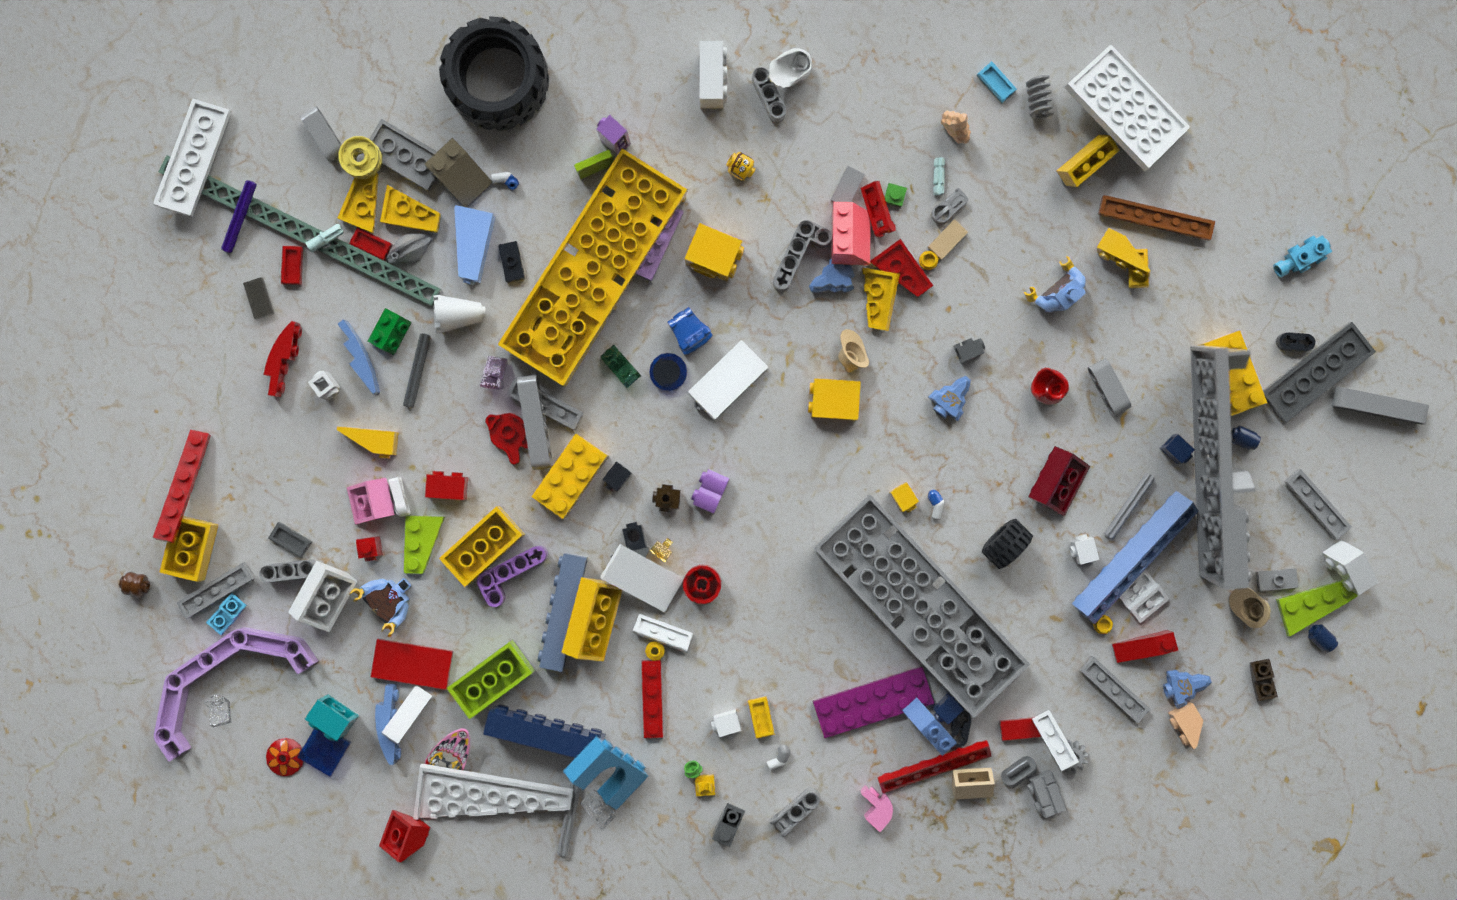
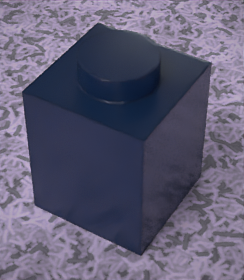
M1173 434L1160 448L1176 464L1187 463L1193 457L1192 453L1195 450L1179 434Z
M948 692L932 709L936 712L934 716L941 723L945 721L949 725L965 708Z

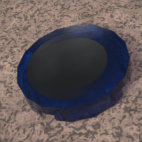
M664 353L653 360L650 365L649 374L651 381L656 387L664 391L677 390L685 382L687 367L681 357L672 353Z

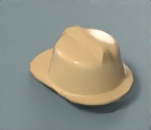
M843 330L840 335L842 348L838 355L840 363L848 373L859 367L866 368L869 365V360L862 339L853 330Z
M1234 589L1231 592L1229 604L1232 611L1249 627L1261 628L1271 618V609L1268 602L1252 589Z

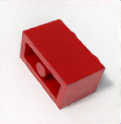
M432 471V474L426 475L425 497L467 500L468 477H463V473L452 472L451 476L444 475V471Z

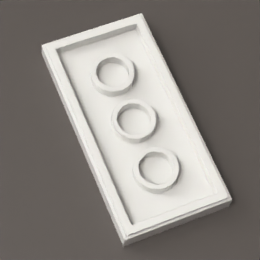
M741 340L687 394L715 420L768 366Z
M619 544L600 577L663 612L666 611L684 580L677 574Z

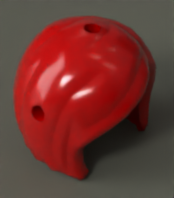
M1047 367L1038 371L1031 383V393L1034 398L1047 405L1061 402L1069 391V383L1066 377L1061 372Z

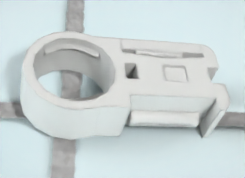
M402 478L390 479L389 483L395 502L394 510L400 518L410 515V506L405 494Z

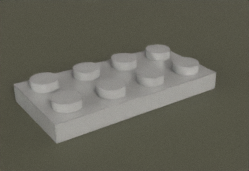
M381 119L369 139L379 147L382 153V164L429 191L436 178L424 164L437 151Z

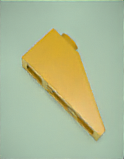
M337 426V431L372 453L379 454V458L390 459L391 455L397 454L398 432Z

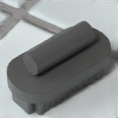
M1024 756L1002 772L1001 778L1004 784L1009 786V788H1015L1026 778L1036 774V762L1029 756Z

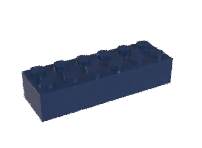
M502 704L494 706L488 712L483 735L574 758L596 736L601 740H604L606 734L602 733L601 729L591 728L589 730L583 728L584 726L581 724L573 723L569 725L565 724L564 720L557 718L549 720L546 719L547 716L542 714L529 715L526 710L517 709L514 711L510 710L509 706Z

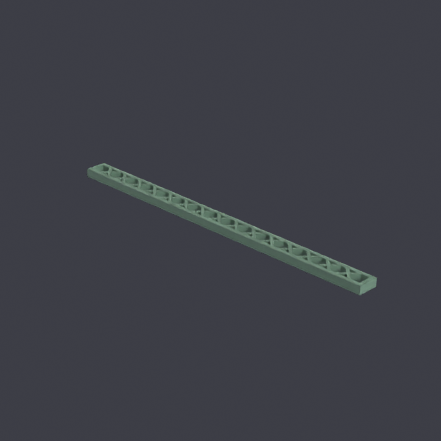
M166 155L158 171L159 173L164 175L170 156ZM208 175L206 181H210L212 188L202 190V194L235 209L237 206L235 199L240 197L241 191ZM226 188L229 196L221 199L218 191ZM252 197L251 201L253 202L249 205L246 213L247 216L304 244L311 239L305 240L303 232L312 230L314 238L320 234L321 230ZM261 205L263 213L254 215L252 207ZM277 213L280 221L272 224L269 215ZM294 221L297 230L289 232L286 224ZM338 238L330 242V247L318 249V251L431 306H434L433 295H439L441 291L440 288ZM345 246L348 255L340 257L337 249ZM363 255L366 263L356 265L354 257ZM380 263L383 271L376 274L373 273L371 265ZM395 271L398 272L400 280L391 282L388 274ZM414 280L417 288L407 290L405 282ZM431 288L435 291L431 299L428 300L424 298L422 290Z

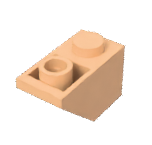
M1187 701L1186 706L1179 709L1175 708L1168 712L1171 717L1169 721L1175 730H1179L1181 742L1185 746L1188 745L1195 749L1198 745L1203 719L1194 704Z

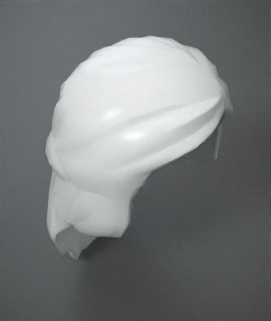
M791 49L782 53L778 58L772 60L769 65L768 78L770 82L782 89L792 87L799 81L805 80L812 70L810 54L803 49Z

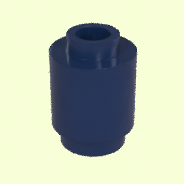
M1240 425L1231 430V443L1247 450H1255L1258 447L1261 437L1256 432Z
M1313 625L1309 629L1308 638L1322 651L1329 653L1337 647L1338 641L1336 637L1324 625Z

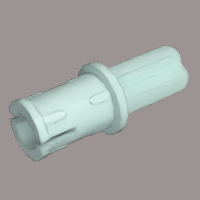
M336 224L325 232L321 231L318 236L307 241L306 245L314 253L324 245H330V242L341 236L344 231L339 224Z

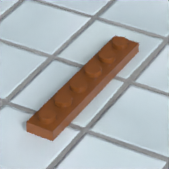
M1107 195L1102 196L1098 215L1207 241L1212 239L1216 222Z

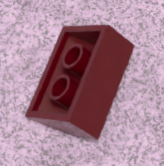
M1054 446L1028 497L1065 517L1090 465L1075 454Z

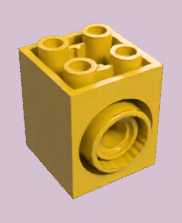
M699 223L684 258L685 264L691 266L692 270L710 278L717 277L728 282L729 277L733 279L737 270L735 263L736 260H741L744 247L742 246V240Z

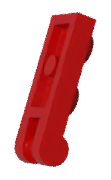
M874 181L861 187L860 189L875 236L881 238L885 236V233L894 232L896 226L891 220L880 181Z

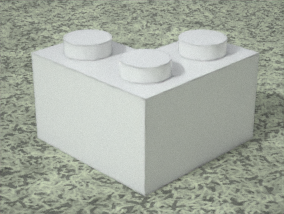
M1340 540L1322 552L1326 559L1324 560L1326 566L1330 570L1337 571L1344 580L1343 585L1348 591H1353L1360 595L1378 583L1364 552Z

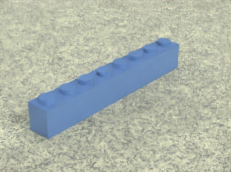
M1177 491L1168 497L1164 505L1155 511L1152 518L1142 525L1139 532L1101 570V573L1088 584V587L1075 598L1072 604L1078 612L1095 624L1199 512L1195 504Z

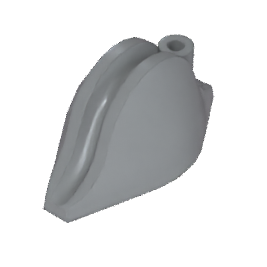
M430 233L405 234L401 236L387 256L388 262L390 264L412 263L419 260L433 240Z

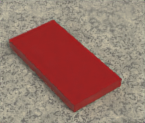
M377 639L370 677L447 689L454 651Z

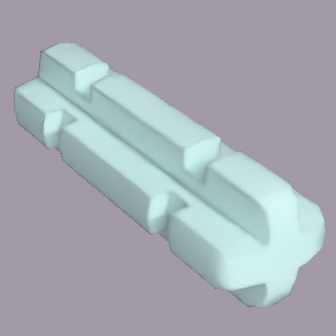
M942 157L934 159L933 184L935 186L933 187V194L939 196L944 194L945 168L943 167L945 166V159Z

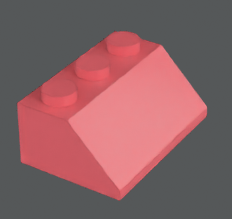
M853 202L833 203L831 264L870 265V218L866 209Z

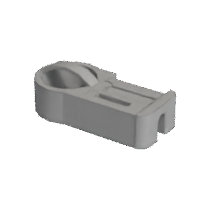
M957 188L945 201L943 200L933 208L931 213L933 221L938 224L947 222L952 215L968 202V197L960 188ZM943 207L944 209L935 216V210ZM946 211L948 212L945 220H938Z

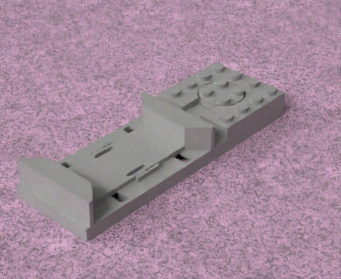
M1202 345L1190 346L1196 507L1199 511L1197 513L1199 576L1224 590L1249 588L1251 574L1248 570L1250 553L1247 550V543L1250 540L1246 524L1249 521V515L1246 508L1234 505L1233 493L1255 492V486L1249 471L1232 466L1229 370L1246 368L1251 350Z
M870 494L813 547L973 718L1031 665ZM893 525L898 531L889 539L884 533ZM852 565L856 571L847 578L843 572ZM941 576L945 582L936 589L932 584ZM900 616L903 622L895 629L891 623Z

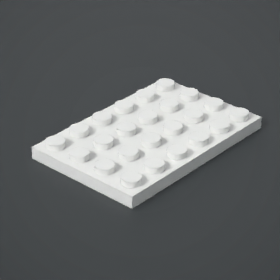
M1112 45L1105 49L1064 87L1144 171L1150 168L1190 128Z

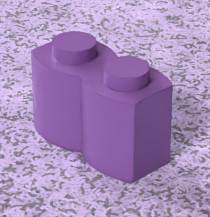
M709 469L707 473L703 471L699 482L702 483L700 489H695L691 500H694L693 505L714 514L729 478Z

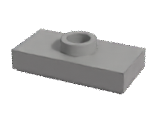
M1296 568L1256 572L1258 591L1298 588Z

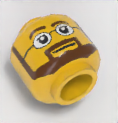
M742 152L733 153L726 163L728 173L741 181L747 177L751 178L756 169L753 167L754 160Z

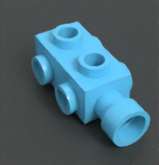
M1313 235L1304 240L1305 245L1299 247L1297 244L1288 249L1289 254L1284 256L1286 260H1281L1273 265L1275 273L1279 277L1289 274L1290 270L1293 273L1296 271L1302 273L1311 268V263L1316 262L1318 264L1328 259L1326 255L1332 252L1329 241L1323 235L1318 238Z

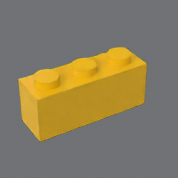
M1098 135L1056 171L1066 186L1078 187L1120 150L1110 135Z

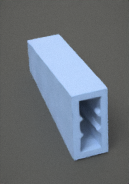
M455 205L458 276L464 279L463 283L474 285L475 282L481 283L496 217L493 213Z

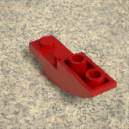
M291 321L280 333L268 355L263 375L271 377L268 395L281 397V394L285 391L284 376L288 373L289 367L287 360L295 361V357L299 354V346L297 344L298 338H301L302 335L301 323Z

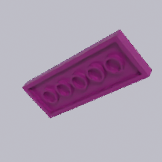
M922 666L813 700V704L823 736L828 738L903 714L902 710L916 698L924 706L934 704L924 669Z

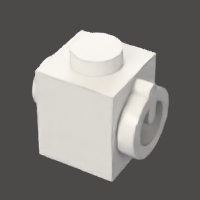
M326 371L317 372L312 376L313 379L308 382L317 396L325 399V401L336 397L340 392L338 389L341 388L330 372Z

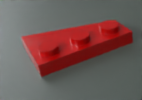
M901 239L870 260V263L881 271L900 274L898 283L917 297L934 286Z

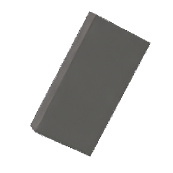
M277 522L268 539L300 558H303L312 543L310 539L281 522Z

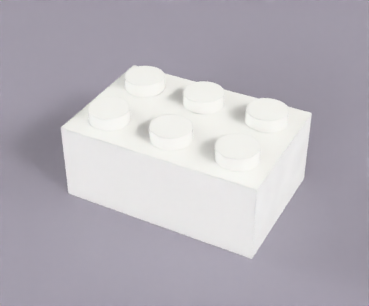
M700 41V109H723V103H727V86H723V84H727V67H723V65H727V47H723V41Z
M316 561L293 602L289 613L298 622L330 632L357 580L345 571Z

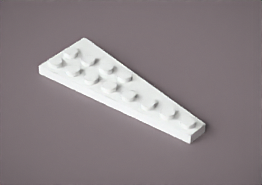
M421 764L419 767L413 819L418 820L425 817L436 819L441 816L452 818L457 815H497V813L505 812L515 814V812L521 811L531 813L536 810H570L574 789Z

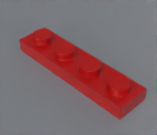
M642 660L644 738H663L661 660Z

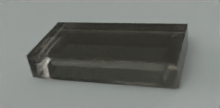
M260 277L244 282L243 285L254 319L258 320L273 315L274 311L264 279Z

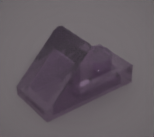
M488 356L480 387L497 390L504 388L503 378L508 364L506 358Z

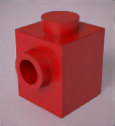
M380 536L356 539L358 559L364 558L365 562L376 560V556L383 555Z

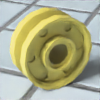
M353 136L341 145L338 152L341 167L357 179L373 177L381 168L382 153L379 147L369 138ZM364 154V159L361 162H357V156Z

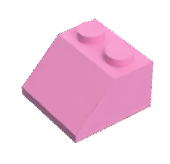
M386 478L365 481L347 487L355 525L395 515L394 504L391 501L389 492L390 487Z

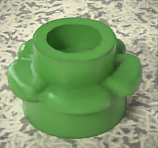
M689 761L684 766V774L687 778L695 779L700 776L703 768L697 761Z

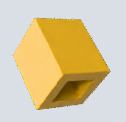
M907 482L889 492L901 512L906 511L909 513L917 508L916 504L919 500Z

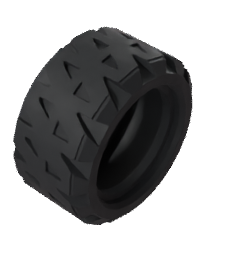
M489 16V19L477 18L467 22V27H459L449 37L450 43L444 46L440 57L442 64L439 67V74L445 94L456 110L467 121L474 123L477 127L487 130L496 128L497 131L512 129L517 124H524L533 117L536 110H540L546 99V91L549 88L548 66L539 44L532 34H529L523 26L513 20L510 22L503 17ZM506 48L514 51L524 60L525 73L520 87L511 96L500 101H483L472 96L466 87V73L471 61L479 53L487 49Z

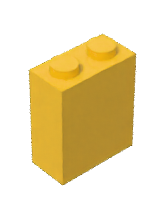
M814 378L813 383H810L809 394H813L812 402H808V413H811V418L857 421L861 381Z

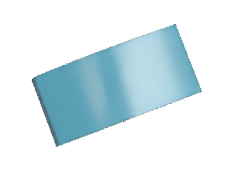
M231 593L206 623L222 636L247 605Z

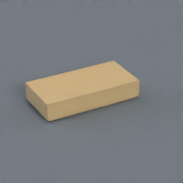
M954 219L927 248L942 260L968 231Z

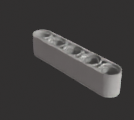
M537 374L518 377L517 387L531 467L533 471L552 468L553 459L539 378Z
M1341 387L1335 388L1332 403L1334 408L1421 425L1426 424L1429 409L1427 404Z

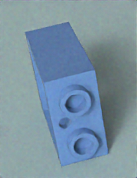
M918 698L914 699L902 710L942 756L957 743Z

